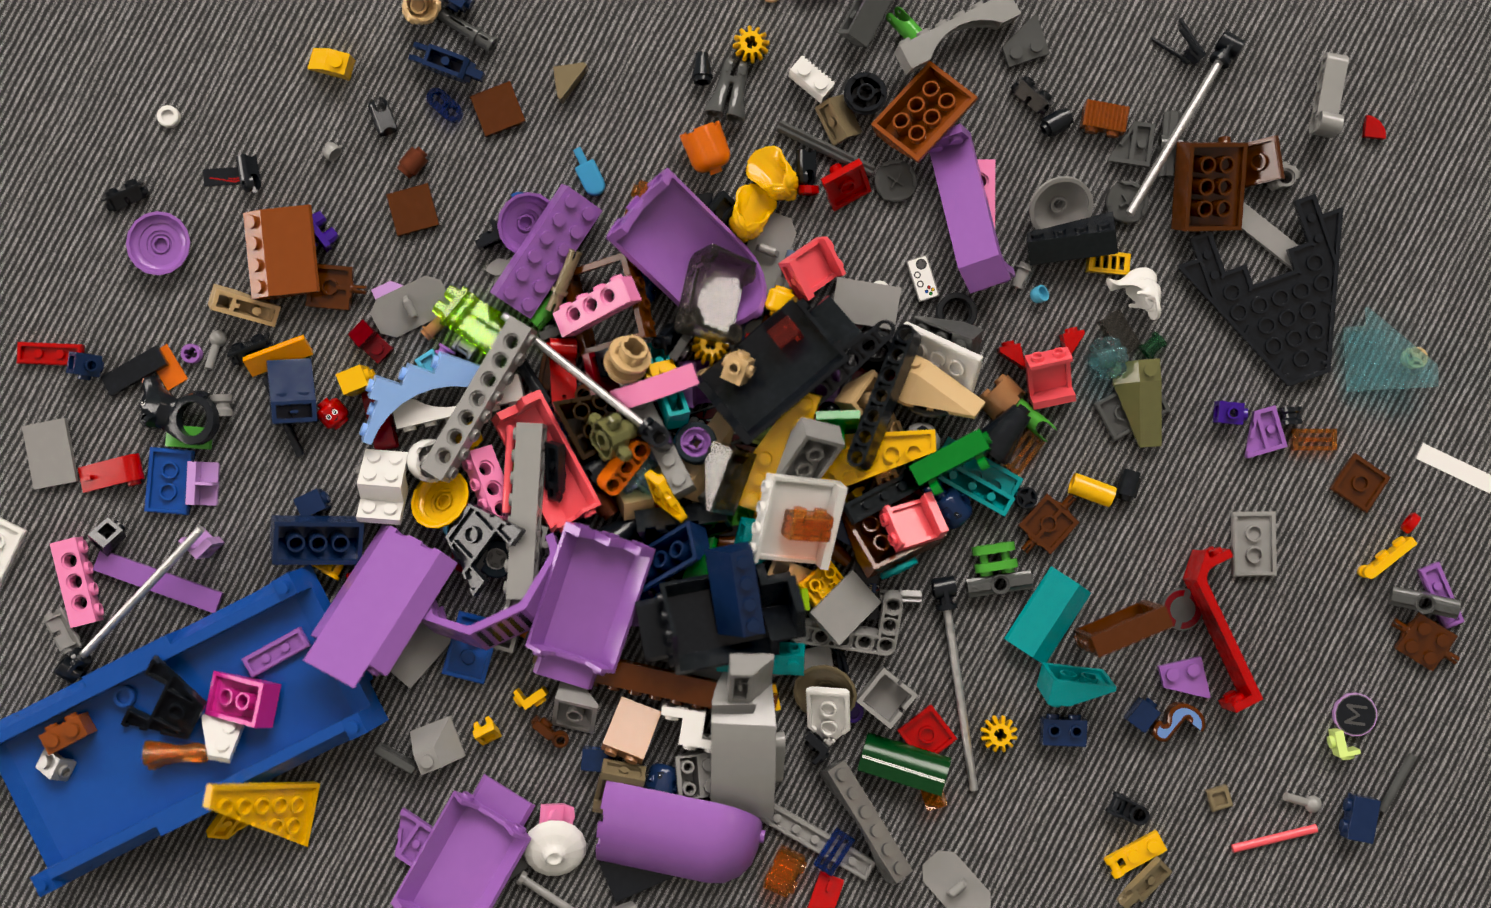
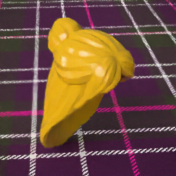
M767 146L755 150L747 161V177L757 183L771 199L777 201L786 200L788 202L794 201L797 196L799 179L796 176V172L793 171L785 159L781 149L776 146Z
M750 183L749 185L741 186L736 192V202L733 207L732 216L729 219L730 229L743 243L758 238L764 231L770 216L775 211L777 200L771 199L758 184Z

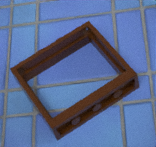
M619 253L576 267L567 289L566 301L571 303L576 301L577 296L583 294L579 275L621 262L624 275L633 277L642 301L632 305L639 333L633 335L643 340L657 337L654 328L656 324L652 319L650 311L651 304L645 291V281L641 271L626 256ZM592 327L575 336L580 357L586 353L608 348L613 342L609 341L596 345Z
M1142 600L1074 629L1076 634L1074 639L1078 648L1081 647L1082 650L1100 658L1174 627L1165 605Z

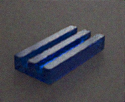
M836 827L813 862V865L832 877L854 843L855 838ZM839 834L841 837L831 850L830 854L828 855L824 863L820 864L821 860L823 859V857L829 850L830 846ZM845 839L848 840L831 868L828 869V864Z

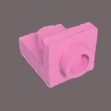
M565 803L541 804L539 824L549 820L565 821L573 825L575 819L574 807Z

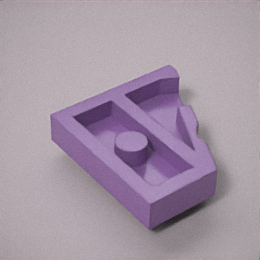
M1276 405L1252 411L1245 458L1288 447Z

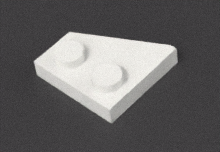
M202 714L201 719L208 759L230 763L245 726Z

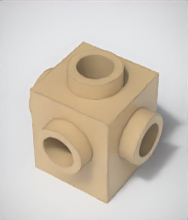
M740 349L727 354L722 362L724 368L720 378L737 386L746 384L748 378L750 379L755 372V366L753 365L756 359L750 357V353Z

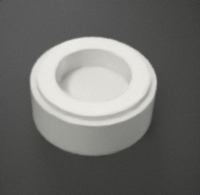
M166 105L158 110L157 120L166 128H174L180 123L181 115L176 108Z

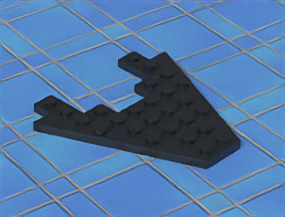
M1316 193L1293 201L1307 243L1286 250L1293 269L1292 271L1255 284L1252 282L1246 264L1225 271L1212 231L1189 238L1196 259L1177 265L1178 270L1287 387L1331 372L1343 208L1341 207L1322 214Z

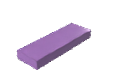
M1434 562L1417 570L1425 591L1430 594L1455 599L1440 562ZM1459 612L1457 619L1436 615L1439 624L1446 629L1465 622L1461 612Z
M298 627L242 658V661L251 678H254L312 645L302 627Z

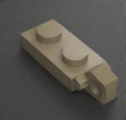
M1156 856L1124 888L1116 900L1124 908H1130L1139 901L1143 902L1172 874L1171 869Z

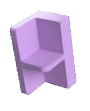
M187 462L185 505H218L220 463Z
M205 529V532L187 551L196 560L210 558L225 542L220 537H213ZM182 537L179 542L182 543L187 537Z

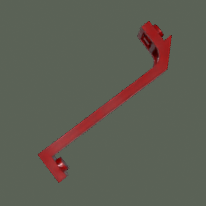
M1210 546L1204 550L1192 549L1183 580L1194 597L1203 616L1204 624L1237 690L1224 693V697L1219 699L1218 702L1221 708L1238 713L1263 700V697L1207 582V575L1212 567L1234 556L1230 549L1221 547L1214 548V546Z

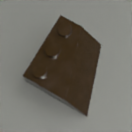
M597 394L552 402L558 422L580 460H585L598 453L590 440L592 430L588 422L590 414L598 413L605 418L613 413H618L622 420L626 419L624 415L617 412L615 408Z

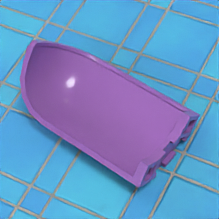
M666 168L647 184L648 190L641 197L636 195L626 206L628 212L624 217L618 218L615 221L606 239L680 309L697 322L714 328H733L747 323L753 318H759L764 312L767 285L764 273L756 257L672 171Z
M606 780L600 808L603 809V822L599 821L596 837L599 839L596 845V859L705 883H725L740 877L752 865L759 848V843H764L766 830H762L763 824L758 817L735 807Z

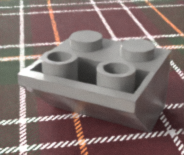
M729 654L727 677L728 702H751L771 685L774 654Z
M695 750L675 756L677 795L696 799L710 797L711 753L704 752V750Z

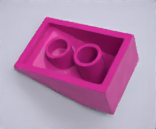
M213 671L205 714L254 728H273L281 684Z

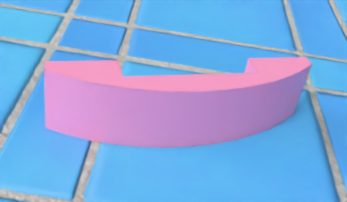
M689 363L665 373L611 390L610 394L628 408H632L699 384V380L693 363Z

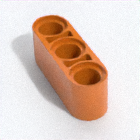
M637 437L630 440L628 447L633 455L632 459L626 462V466L621 469V466L625 462L617 456L608 462L597 477V485L600 489L611 496H615L623 490L650 455V446L642 439ZM640 445L639 450L635 452V448ZM613 479L612 484L607 487L608 482Z

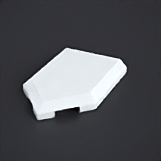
M816 686L806 688L807 727L813 733L816 732L823 739V742L830 747L839 737L845 735L851 729L850 691L845 688Z

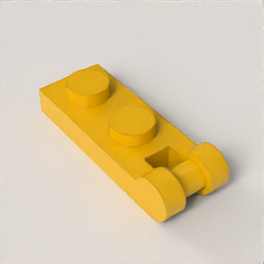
M1400 536L1392 542L1393 546L1388 550L1384 549L1375 555L1376 559L1369 565L1359 566L1357 569L1358 575L1363 578H1375L1418 543L1413 537Z
M1153 830L1104 857L1106 865L1110 866L1113 878L1117 879L1126 872L1167 851V848L1158 831ZM1122 858L1124 864L1119 866L1117 861Z

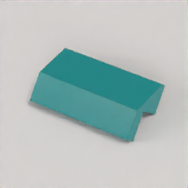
M948 436L941 449L956 440ZM988 458L986 459L991 467L984 471L980 469L976 459H973L938 478L1004 517L1015 500L1014 495L1023 481V478Z
M1051 566L1004 639L1040 663H1046L1091 595V592Z

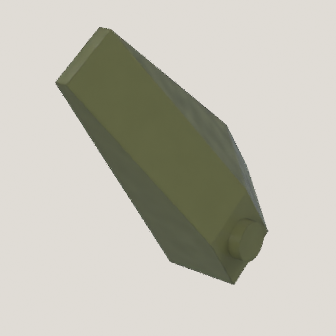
M1160 358L1111 363L1112 384L1121 401V406L1126 413L1139 448L1162 446V379Z

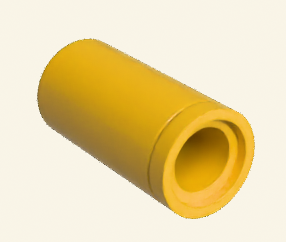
M1076 472L1073 474L1068 486V493L1108 508L1113 503L1117 488Z

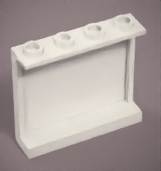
M766 473V478L761 484V500L758 501L756 506L757 518L752 524V540L749 542L753 549L755 564H758V559L816 564L820 570H828L848 488L838 480Z

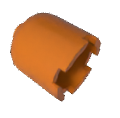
M719 120L715 123L711 122L695 128L694 132L684 133L679 136L692 167L699 173L709 172L711 176L722 172L721 167L730 160V150Z

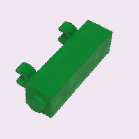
M977 429L915 462L909 468L918 485L924 486L929 483L933 494L937 496L944 492L937 478L965 463L976 459L982 471L990 468L991 466L984 453L992 450L989 444L993 442L987 431L983 433L981 429Z

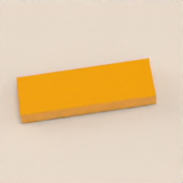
M303 334L243 357V363L251 376L254 377L267 372V360L303 359L313 355V350Z

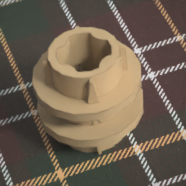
M631 334L620 336L613 340L604 356L603 363L609 377L613 381L624 385L635 383L642 379L651 364L652 356L646 342L640 337Z

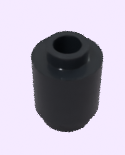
M1067 108L1058 109L1041 119L1040 129L1045 136L1048 135L1053 138L1070 128V125L1074 123L1073 116Z
M1124 469L1123 473H1120L1116 487V494L1119 495L1118 499L1131 502V499H1136L1142 480L1140 472Z

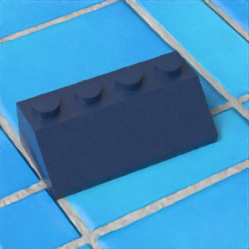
M271 515L270 544L272 565H356L362 557L364 522H357L356 516Z
M687 521L648 545L656 550L642 593L703 557L705 554L704 550L710 547L705 527Z
M749 542L705 549L718 635L744 638L764 634L765 628L753 549Z

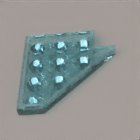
M1365 307L1366 326L1343 327L1346 392L1439 387L1438 364L1369 307Z

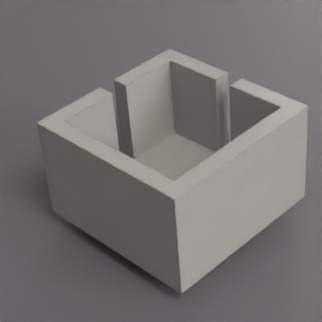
M881 665L857 695L856 702L891 729L903 715L898 707L901 705L903 709L907 710L918 694Z

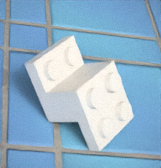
M365 449L357 480L360 503L356 515L357 522L401 525L409 491L406 479L408 452Z
M664 701L661 715H665V719L678 721V718H683L679 745H683V749L696 750V747L704 748V752L711 753V734L703 733L707 707L704 710L692 708V705L689 704L676 705L670 703V701Z

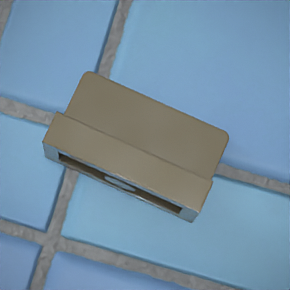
M844 94L828 98L815 107L832 145H839L848 138L862 133L853 111L845 102Z

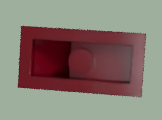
M364 319L348 333L354 343L363 349L377 364H380L394 350Z

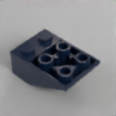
M311 358L267 360L271 425L316 423L317 408Z

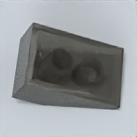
M712 440L705 459L707 511L735 515L757 454L737 445Z

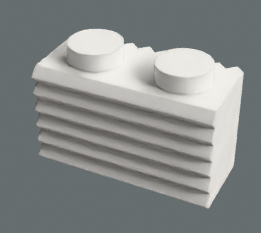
M801 56L789 70L788 77L819 103H822L834 89L835 82L831 81L828 75L821 73V70H818V67L811 64V61L808 62V59H805L804 56Z

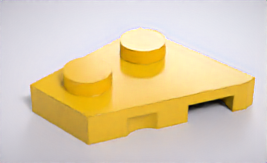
M651 469L646 472L644 476L654 502L682 523L688 517L667 485L666 478L660 473L657 475Z

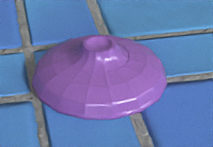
M525 192L515 195L504 204L499 213L497 227L499 237L506 248L516 253L550 200L541 194Z
M155 211L144 214L134 221L127 234L126 248L128 257L137 268L147 274L164 275L172 273L182 266L189 254L191 242L188 230L180 219L170 213Z

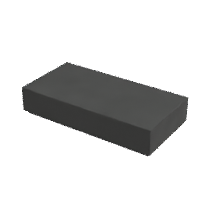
M383 742L377 745L374 750L376 755L409 774H412L418 767L415 761Z

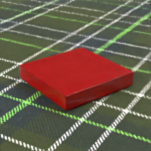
M931 704L897 729L908 745L937 754L957 740V737Z

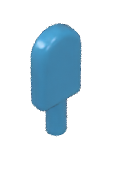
M581 147L574 149L573 152L580 164L575 167V171L585 191L591 196L601 195L605 190V181L593 159L587 161Z

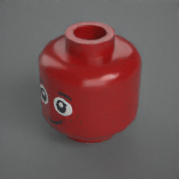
M326 397L317 405L319 408L317 418L327 429L334 428L337 430L349 419L347 417L349 410L338 398L329 400Z

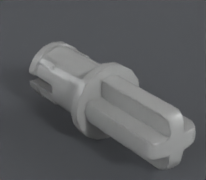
M898 588L897 591L901 593L903 603L922 602L921 591ZM879 589V600L881 603L884 593L888 591L887 589ZM890 600L888 603H898V601Z

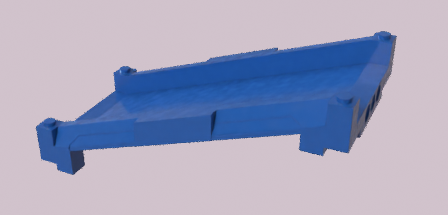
M311 565L288 572L271 581V584L185 628L164 635L83 676L82 680L0 720V774L47 866V869L30 877L39 897L58 889L68 882L160 835L163 836L212 811L203 807L207 784L265 783L338 745L371 731L389 720L370 683L373 677L369 672L365 670L355 688H352L303 661L316 641V638L311 636L331 604ZM298 627H302L312 645L254 677L281 684L273 728H254L244 725L245 727L230 763L208 759L201 716L188 740L160 734V731L148 729L144 731L139 730L137 726L130 725L125 727L120 725L129 708H120L113 702V692L120 686L129 685L133 687L137 693V699L132 706L149 715L152 714L165 687L164 684L145 675L150 661L155 655L159 656L207 701L213 671L251 677L242 658ZM88 711L98 731L57 752L63 758L73 759L77 763L68 781L50 780L35 767L44 750L39 735L46 732L45 727L55 722L58 725L65 722L64 717L74 712H77L79 715Z

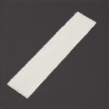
M1425 443L1422 444L1416 459L1487 493L1491 492L1490 474Z

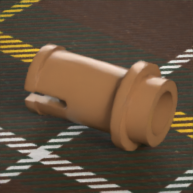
M438 314L426 327L423 325V329L420 332L428 341L434 340V336L449 324Z

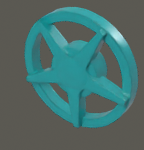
M914 557L880 573V578L884 580L900 574L919 562Z

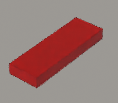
M17 342L16 363L67 366L69 351L84 353L85 345Z

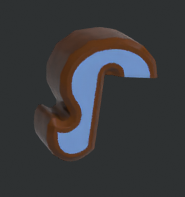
M1174 702L1165 709L1163 722L1156 719L1150 726L1149 731L1156 740L1168 742L1185 720L1203 732L1206 727L1205 718L1197 708L1185 702Z

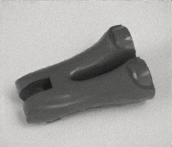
M727 57L722 66L714 93L705 107L704 114L714 118H722L729 87L732 86L725 118L731 122L744 123V93L748 75V62L740 60L736 71L737 76H732L734 59Z

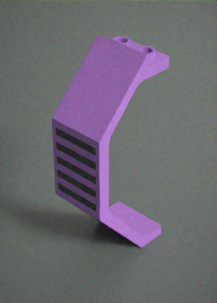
M553 532L545 536L550 554L525 596L518 604L467 626L448 620L444 607H439L437 600H434L421 622L434 633L484 650H488L531 630L560 540Z

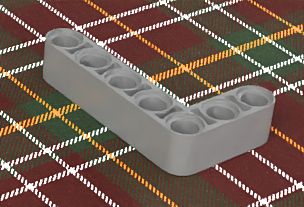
M897 590L886 591L882 599L878 628L859 625L839 646H836L826 634L823 636L817 634L822 629L812 618H806V636L792 640L796 643H805L807 645L889 656L895 652L903 611L902 595ZM890 600L898 601L896 605L888 604ZM887 620L894 621L892 625H886L884 622ZM862 637L869 638L866 642H862L859 639ZM884 640H889L891 643L888 645H883L881 642Z

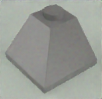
M560 681L554 701L552 724L594 734L598 711L597 702L587 689Z
M451 715L410 731L413 756L421 775L442 768L466 756Z

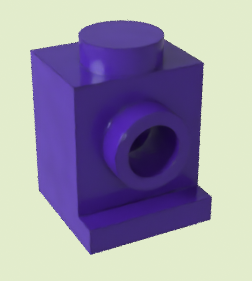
M1214 401L1212 423L1243 425V421H1247L1248 408H1244L1245 403ZM1231 409L1235 410V417L1230 415Z

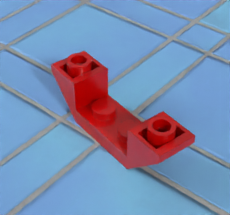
M1077 327L1065 329V334L1059 335L1061 347H1068L1072 354L1085 334L1084 329L1079 331ZM1014 340L1001 343L1002 347L996 349L997 353L1022 370L1026 369L1021 343L1014 344Z

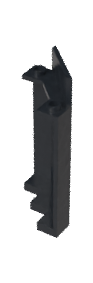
M829 295L812 309L803 298L799 300L796 296H793L783 307L773 313L699 376V384L697 386L729 423L734 432L748 445L850 358L846 352L865 336ZM739 349L750 353V357L756 359L753 365L755 366L753 376L750 379L748 378L747 383L742 386H737L720 378L724 368L722 366L724 357Z

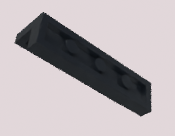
M910 469L845 503L842 513H846L851 525L880 511L884 506L891 505L925 487V485H918Z

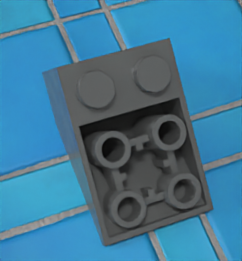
M923 316L914 317V325L979 354L984 329L962 321Z

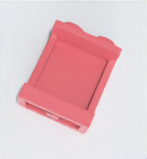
M827 236L814 238L778 263L791 290H793V294L799 300L803 298L805 301L815 297L814 292L834 278L846 274L843 262L838 258L834 250V244Z
M1057 347L1053 350L1025 355L1028 399L1033 410L1076 401V394L1072 388L1070 362H1073V357L1068 347Z
M932 491L924 493L920 499L894 507L886 505L879 513L880 523L886 528L888 541L894 547L896 553L942 539L949 531Z

